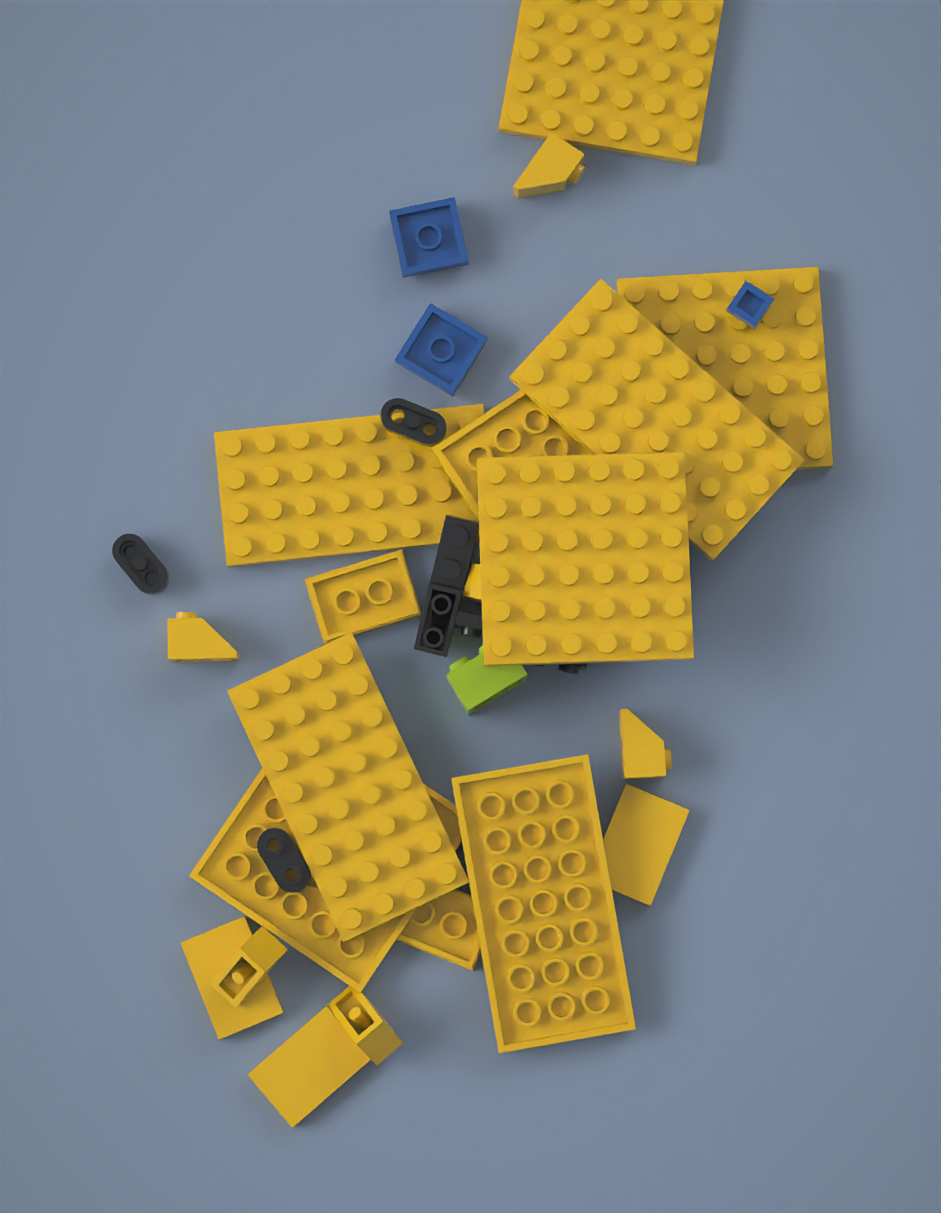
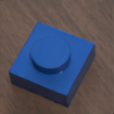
M745 281L727 307L726 312L755 329L774 298Z

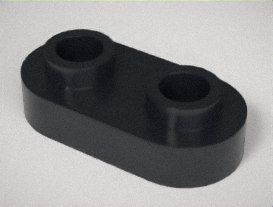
M394 398L387 401L381 409L382 424L387 431L427 447L438 445L446 436V422L435 411L402 398ZM396 412H401L405 416L404 420L400 423H396L391 419L392 415ZM431 424L435 426L436 432L433 435H426L423 432V428Z
M124 534L117 538L112 548L113 557L137 588L148 595H157L163 592L169 583V573L147 544L135 534ZM129 547H136L137 554L133 558H127L125 555V551ZM152 572L157 573V582L148 584L146 581L147 575Z
M278 828L264 831L258 838L257 850L278 886L290 893L300 892L305 889L310 882V869L291 837L284 830ZM272 839L280 841L281 847L277 852H271L268 849V843ZM291 868L296 869L299 873L298 879L294 882H290L286 878V873Z

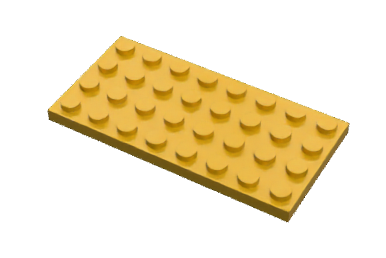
M602 279L588 291L509 376V380L592 455L685 452L689 542L712 562L805 460Z
M483 404L430 409L439 413L446 422L447 431L443 441L484 414ZM394 413L391 419L396 423H400L404 420L405 416L403 413ZM381 415L214 432L227 567L436 546L440 542L446 514L479 522L432 453L431 449L435 446H423L387 431L382 424ZM429 424L423 428V432L426 435H433L436 432V428ZM479 528L476 541H479Z
M352 632L227 690L343 942L469 883Z
M588 754L452 777L498 1052L504 1053L635 1030L634 1014Z

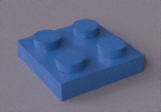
M455 197L389 210L403 278L469 265Z
M430 303L395 358V362L453 397L488 341V337Z

